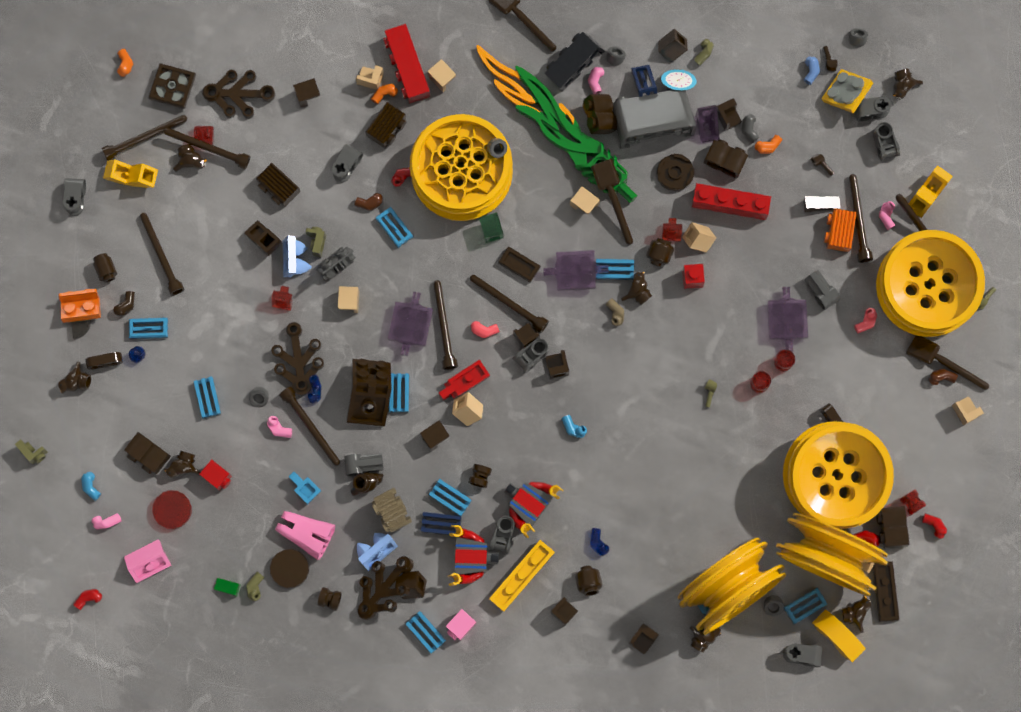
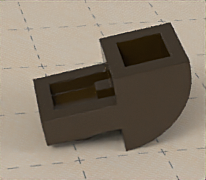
M258 220L245 232V235L267 256H270L282 244V241Z

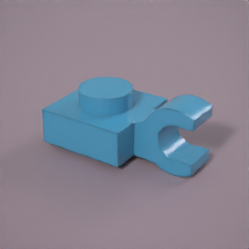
M295 472L289 476L298 486L294 491L307 505L321 492L309 477L303 481Z

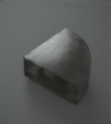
M91 319L71 322L74 340L83 337L88 332L91 326Z

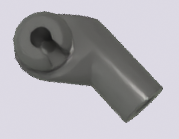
M750 114L743 118L742 132L754 143L759 139V135L753 130L756 117Z

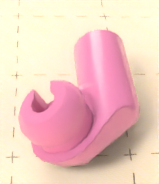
M892 201L884 203L879 212V218L887 231L896 226L891 219L892 211L895 209V204Z
M276 416L268 418L267 426L274 436L292 437V428L282 427Z
M116 513L102 520L101 516H96L91 522L94 525L93 527L99 530L110 528L120 523L121 518Z

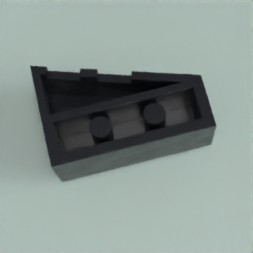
M584 32L581 34L577 33L571 40L573 43L568 48H563L559 53L560 57L546 67L547 71L545 74L562 90H565L581 75L580 72L587 65L590 66L593 63L592 59L598 53L602 55L605 52L591 36Z

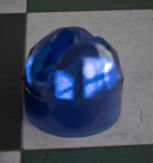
M141 346L133 347L129 351V358L135 363L145 358V350Z

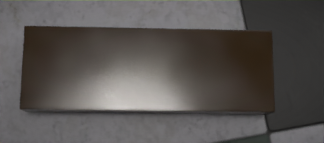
M893 561L888 562L887 566L874 563L873 574L879 622L898 621L900 619Z

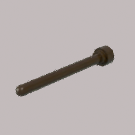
M181 115L116 146L106 145L102 147L107 161L115 159L114 156H117V153L162 133L165 128L171 129L186 122L187 116Z
M165 128L163 130V133L167 136L232 160L242 169H246L251 156L248 154L239 153L237 155L173 129Z
M851 174L849 182L854 212H857L856 227L860 246L857 258L859 263H865L873 260V254L870 248L867 247L857 177L855 174Z
M141 213L140 219L169 281V293L171 296L180 294L185 290L182 282L175 278L147 214Z
M476 275L470 276L471 282L533 323L532 326L535 327L536 331L542 333L545 330L549 320L544 317H536Z
M435 280L433 285L445 354L442 366L444 370L457 368L458 362L455 356L452 355L441 282Z
M290 386L279 394L283 402L286 401V403L292 406L333 465L338 466L340 464L339 458L295 399L296 392Z

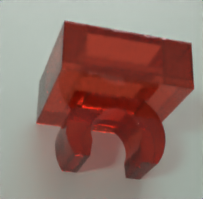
M194 126V138L213 145L214 127Z
M669 218V223H663V240L681 241L682 224H676V218Z
M281 286L280 292L273 291L272 307L291 311L293 301L292 294L288 292L289 287Z

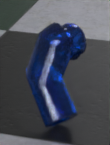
M312 375L309 377L313 393H309L308 398L310 403L313 404L321 400L322 386L318 375Z
M592 528L591 548L598 555L604 556L608 554L609 546L600 540L601 529Z

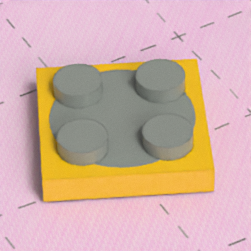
M841 69L821 99L824 103L854 113L873 85L871 79Z

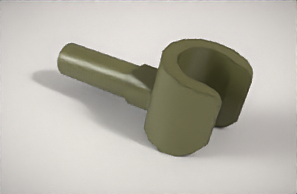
M992 287L985 297L982 298L979 309H983L987 305L989 298L996 291V288Z
M710 379L705 386V389L710 391L705 407L709 408L712 396L717 388V383Z

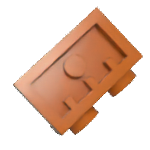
M96 289L59 293L62 323L101 318L100 297Z

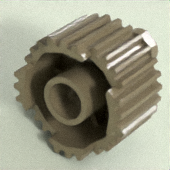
M395 488L378 495L372 501V506L377 516L381 514L383 517L381 518V523L386 533L389 531L392 533L412 522L410 516H405L407 510L400 496L395 497L394 494L397 493Z

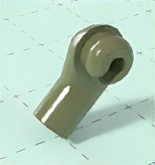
M709 39L702 41L701 47L704 49L694 58L699 65L710 56L714 44Z
M256 572L246 585L248 598L252 601H258L261 597L258 585L265 577L259 572Z

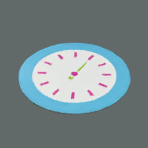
M669 70L661 77L662 83L673 90H689L697 83L696 77L685 70Z

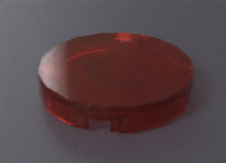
M169 490L156 498L152 512L154 519L160 526L166 529H177L189 521L192 506L189 499L183 493Z

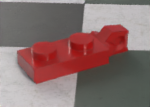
M478 360L448 379V382L444 384L446 388L439 392V396L443 401L451 396L455 399L489 378L490 374L482 362Z

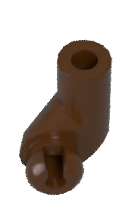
M375 193L367 200L357 197L355 206L371 211L382 204L383 196L380 193Z
M939 369L930 374L929 382L932 385H938L939 381L945 379L955 383L958 374L946 369Z

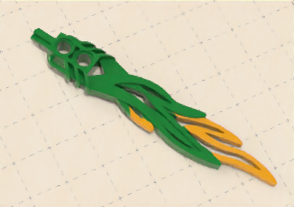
M476 46L478 55L487 69L495 77L506 82L517 91H513L494 79V85L499 92L515 105L517 112L534 121L550 143L566 151L573 161L574 167L581 171L584 177L589 178L587 180L591 184L597 185L591 166L612 159L620 180L618 185L613 186L615 192H618L629 203L635 200L637 195L626 185L628 172L617 162V157L614 155L613 158L610 155V150L608 149L607 152L604 149L602 142L583 133L573 115L562 103H559L558 106L544 84L525 69L519 66H515V70L508 68L493 58L481 46ZM489 62H491L501 71L520 80L528 88L533 97L529 95L515 81L496 71L489 64ZM509 94H511V95H513V96L519 98L520 100H522V101H524V102H526V103H529V104H538V105L540 106L542 112L539 111L538 109L534 108V107H531V106H529V105H527V104H524V103L518 101L517 99L513 98V97L510 96ZM556 122L566 131V133L572 139H574L578 143H575L564 137L559 132V128ZM549 130H551L558 138H556L551 132H549ZM587 156H596L587 164ZM608 189L602 190L604 193H608Z

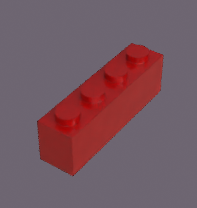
M406 24L385 30L386 37L383 38L386 49L390 48L392 53L389 55L391 64L396 65L398 70L395 71L397 81L402 82L403 88H401L403 98H407L409 104L431 97Z
M696 183L692 208L766 220L769 214L771 196Z

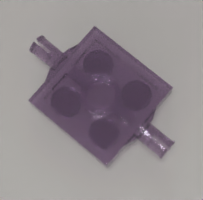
M594 250L556 252L557 262L555 268L543 269L544 276H556L558 291L596 289L597 273H609L608 265L596 264Z
M782 287L783 298L767 302L769 339L784 340L785 351L789 352L790 348V352H793V340L808 338L806 299L796 300L790 298V287Z
M413 292L412 301L409 303L395 302L388 340L398 341L403 344L400 353L402 356H404V352L405 356H408L410 345L426 347L433 308L423 307L419 304L421 295L419 292Z

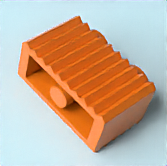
M834 208L832 214H828L827 225H830L829 232L826 231L824 243H827L826 249L844 252L851 250L857 212Z

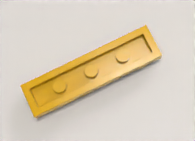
M539 540L489 600L504 612L555 552L543 541Z

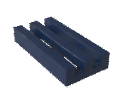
M650 65L631 68L639 97H642L643 93H646V96L650 95V92L657 94V87ZM643 70L647 72L651 87L647 85ZM638 71H639V74H640V77H641V80H642V83H643L644 88H641V85H640V82H639V79H638V76H637V72H638Z
M423 512L421 532L449 535V533L455 534L456 532L425 528L426 524L451 527V525L461 526L462 516ZM426 518L457 520V523L426 520Z

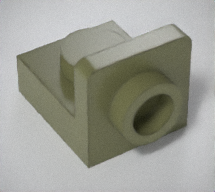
M319 227L306 228L307 236L315 238L311 241L310 250H312L313 256L321 258L326 234Z
M21 439L15 444L32 464H38L46 457L45 454L48 453L44 447H40L35 451V448L29 442L25 443Z

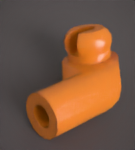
M121 49L117 53L122 61L119 66L120 68L117 69V73L124 77L131 72L133 61L127 51Z
M391 83L380 86L371 100L375 104H379L385 95L396 96L398 89Z
M774 135L770 142L758 141L755 144V150L761 154H771L782 142V138Z

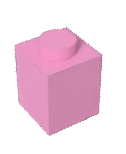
M461 609L446 625L448 629L446 633L454 640L458 638L461 641L477 623Z

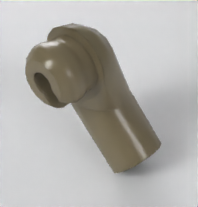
M611 298L606 303V306L612 311L611 322L614 326H620L624 322L625 311Z

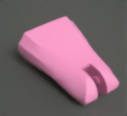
M284 511L281 518L288 523L294 524V527L291 529L287 525L278 523L275 530L313 558L320 560L335 532V524Z

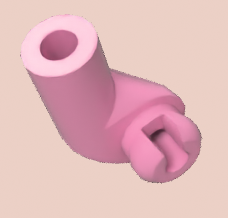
M601 67L593 68L588 77V84L593 94H600L602 92L598 83L600 77L604 75V70Z

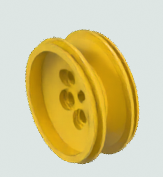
M455 114L438 119L421 132L413 145L410 155V173L414 190L420 201L430 211L440 217L454 221H468L483 217L501 204L511 186L513 163L509 144L499 129L480 117ZM500 138L506 142L507 152L503 157L495 158L489 154L487 145L491 139ZM461 144H468L469 148L462 150L459 146ZM449 150L451 155L444 157L442 152ZM477 155H482L484 159L482 161H476L474 160V157ZM464 162V167H458V163ZM445 168L448 170V173L441 175L439 170ZM478 173L481 177L474 180L471 178V175ZM456 180L463 181L461 186H455L453 183Z
M939 230L915 232L897 242L881 262L876 278L877 298L888 319L903 331L922 337L941 336L959 328L977 311L985 290L983 266L975 251L956 235ZM928 263H934L936 271L929 270ZM912 268L916 269L918 277L911 276L909 270ZM943 275H947L950 277V284H946L943 282ZM927 281L932 284L930 289H927L924 285ZM906 287H912L915 294L912 296L908 295ZM939 294H945L947 302L940 301ZM922 299L927 300L929 308H923L920 301Z
M832 421L808 428L795 439L784 460V488L795 509L802 515L822 521L838 529L856 527L875 517L888 501L893 487V464L887 448L874 433L852 423ZM827 451L832 453L830 461L824 459V454ZM849 453L851 461L845 464L843 457ZM818 466L821 470L820 475L814 477L812 471ZM835 469L836 472H839V477L837 479H835V477L832 476V472ZM856 471L859 474V478L853 482L851 474ZM826 484L828 487V492L825 495H822L820 493V488L822 485ZM842 487L847 489V494L844 497L839 495V490Z
M793 513L796 519L788 518L787 522L796 527L805 538L800 540L799 543H785L784 545L777 543L776 547L781 550V553L776 552L777 556L854 592L870 596V593L867 592L868 590L876 591V587L871 584L872 581L862 571V562L887 566L888 562L882 558L888 556L886 552L850 533L799 513Z
M755 538L745 543L712 565L681 591L677 597L679 600L683 599L679 603L681 608L698 605L710 608L705 618L697 624V631L705 628L703 634L706 635L721 627L757 602L786 577L787 574L785 572L781 573L785 568L783 564L767 571H759L760 566L758 563L768 546L766 541L760 543L761 539Z

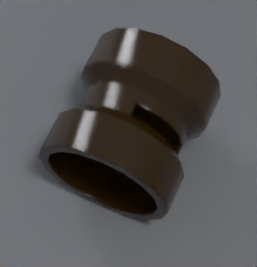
M474 464L472 468L473 475L469 478L468 483L477 487L487 488V479L491 475L492 469Z
M322 587L317 606H327L331 610L337 611L342 592H332L328 588Z

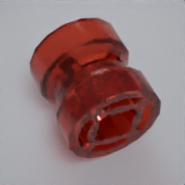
M781 350L774 360L776 369L782 372L790 370L795 363V355L790 350Z
M756 372L750 381L751 389L756 393L765 392L771 384V377L767 372Z
M916 489L899 499L903 505H906L910 516L926 506L924 500H920L918 497L919 493Z

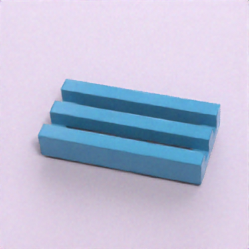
M391 207L376 217L378 223L397 248H400L402 244L407 243L409 239L413 238L411 232ZM390 213L406 233V237L401 234L387 214ZM383 217L389 223V225L392 227V229L395 231L398 237L401 239L400 241L396 239V237L392 234V232L383 222Z
M596 259V279L633 280L634 260ZM600 265H630V267H605ZM600 271L630 272V274H600Z
M168 318L129 319V338H168ZM163 323V326L133 327V324ZM159 330H163L162 333H134V334H133V331H159Z
M391 373L392 390L389 412H409V373ZM394 379H397V408H394ZM401 379H405V408H401Z
M213 377L195 380L194 386L202 418L221 414ZM209 382L211 386L216 411H212V406L206 384ZM201 384L203 386L209 413H205L202 395L199 385Z
M441 479L437 481V484L429 493L430 497L459 516L463 515L472 501ZM440 485H442L443 487H445L446 489H448L449 491H451L452 493L466 501V503L463 504L447 492L440 489ZM436 491L445 496L446 498H448L449 500L453 501L460 507H462V509L458 510L457 508H455L439 496L435 495Z
M816 588L784 607V610L794 625L828 604L819 589ZM813 594H817L818 597L791 612L790 608ZM820 600L822 604L800 617H794L795 614Z
M421 611L406 623L408 628L431 654L446 641ZM419 617L440 639L438 643L417 620ZM414 622L435 645L431 648L412 626Z

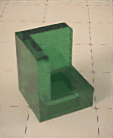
M497 212L479 218L485 243L504 238Z

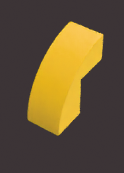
M115 159L108 160L103 179L133 187L154 188L158 169L145 164L128 165Z
M938 165L909 202L911 208L920 218L923 217L953 177Z
M826 609L812 622L818 632L828 638L839 653L849 661L853 662L866 649L856 636Z

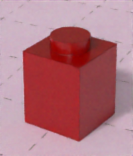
M703 264L684 265L682 270L684 289L703 288L705 283Z
M212 459L199 474L219 491L222 488L228 487L232 477Z

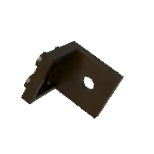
M363 358L352 359V389L347 423L385 426L392 390L390 362L372 361ZM370 404L373 408L365 409L364 406Z

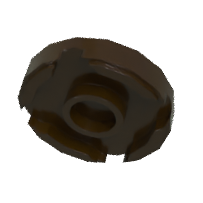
M671 154L660 161L656 174L662 187L676 192L684 190L691 184L694 177V167L687 157L681 154Z
M293 549L283 550L272 559L270 574L273 580L281 587L295 588L303 584L307 579L309 564L306 557L299 551Z

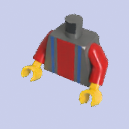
M530 482L528 484L524 483L518 489L510 483L505 489L504 493L512 498L508 504L510 507L509 515L514 520V526L526 538H529L526 534L527 531L532 530L535 532L532 526L553 500V497L560 499L556 493L558 491L563 492L564 490L558 485L552 486L542 482Z
M451 525V527L456 529L455 534L449 533L451 537H456L455 573L448 575V577H453L454 582L449 583V586L471 584L482 578L483 574L487 572V564H498L499 553L487 552V543L473 531L463 529L459 525Z

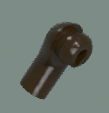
M125 291V301L116 305L113 309L115 315L124 316L133 310L135 292Z

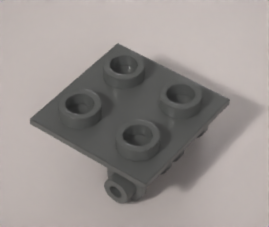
M341 247L334 252L335 256L330 260L326 258L320 262V267L316 270L322 273L321 276L325 281L327 279L331 280L337 275L335 270L340 273L336 264H339L344 270L345 268L342 263L345 267H348L354 262L353 260L356 258L352 253L354 251L348 247Z

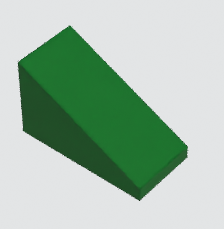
M217 578L214 590L238 596L241 585Z

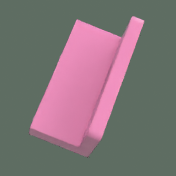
M159 539L124 557L127 569L136 583L171 566V562L165 554Z

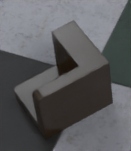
M674 28L658 41L659 53L668 61L673 62L688 50L687 39Z
M315 78L293 85L301 108L308 106L307 100L320 96Z
M734 98L716 107L715 112L725 131L742 122L736 111L737 103Z
M529 323L519 330H513V335L522 348H526L534 340L540 339L539 333L535 332Z
M561 350L559 354L546 356L550 379L569 375L565 350Z
M440 420L420 433L431 452L438 448V444L449 438V434Z
M419 571L402 572L396 580L395 588L399 584L409 587V594L406 597H401L402 599L424 598L427 580Z
M563 597L552 609L551 614L566 626L578 610Z
M643 623L629 644L642 654H646L659 634Z

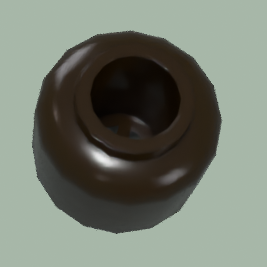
M657 238V240L650 242L646 256L651 260L650 264L661 267L662 264H669L674 248L671 246V242Z
M592 566L581 567L580 571L575 575L577 589L584 596L598 594L603 586L599 570L592 568Z

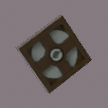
M160 63L148 98L185 109L196 73Z

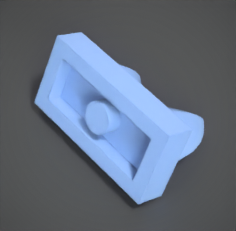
M287 236L283 239V277L302 274L312 268L306 261L296 258V256L303 254L308 248L302 242L295 240V236Z
M374 533V545L372 547L364 543H357L358 560L368 571L372 569V564L375 561L383 560L398 547L389 534Z

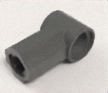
M819 270L814 271L805 278V282L816 295V301L823 310L841 300L838 291L828 284Z
M382 453L344 456L346 476L384 471Z

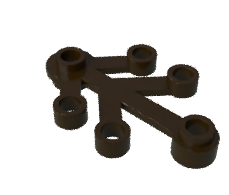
M228 70L219 82L207 84L202 91L205 100L216 102L224 110V114L228 118L234 117L236 111L222 97H229L242 110L244 117L248 119L254 116V110L240 97L262 98L266 102H270L275 98V91L270 85H265L260 90L242 89L246 84L253 83L256 80V74L252 70L246 71L245 75L230 89H223L229 82H235L238 79L235 70ZM230 74H235L234 78H229ZM249 74L254 75L252 79H248L247 76ZM215 91V95L210 96L209 92ZM270 92L271 96L265 97V94ZM228 109L233 110L231 114L226 113ZM246 110H251V114H245Z
M292 322L288 324L286 332L292 340L294 358L287 354L280 345H274L271 351L275 357H280L294 367L297 377L287 371L282 363L276 364L274 371L277 375L283 376L293 383L292 387L297 394L306 395L312 388V378L318 370L324 367L323 359L316 357L312 361L313 366L304 375L305 365L314 353L321 349V342L318 339H312L309 343L310 347L302 356L299 340L302 328L300 324ZM295 326L297 331L293 333L290 329ZM314 342L319 343V346L317 348L312 347V344ZM276 348L281 349V352L279 354L274 353V350ZM318 360L322 362L319 367L315 366V362ZM280 366L284 368L281 373L277 372V368ZM300 382L305 383L304 388L298 387Z
M406 556L398 558L396 568L384 583L383 572L385 565L380 561H375L372 564V570L375 572V594L371 597L373 580L363 576L359 581L360 586L363 587V602L359 604L357 610L360 618L368 620L373 618L378 612H394L397 609V603L391 599L386 600L384 604L377 603L381 598L406 597L409 594V587L404 584H399L397 588H389L402 572L409 573L413 569L414 563L412 559Z

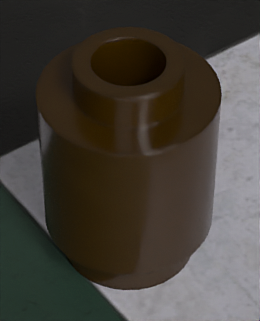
M107 253L95 256L93 258V266L99 280L105 283L113 281L118 273L111 257Z

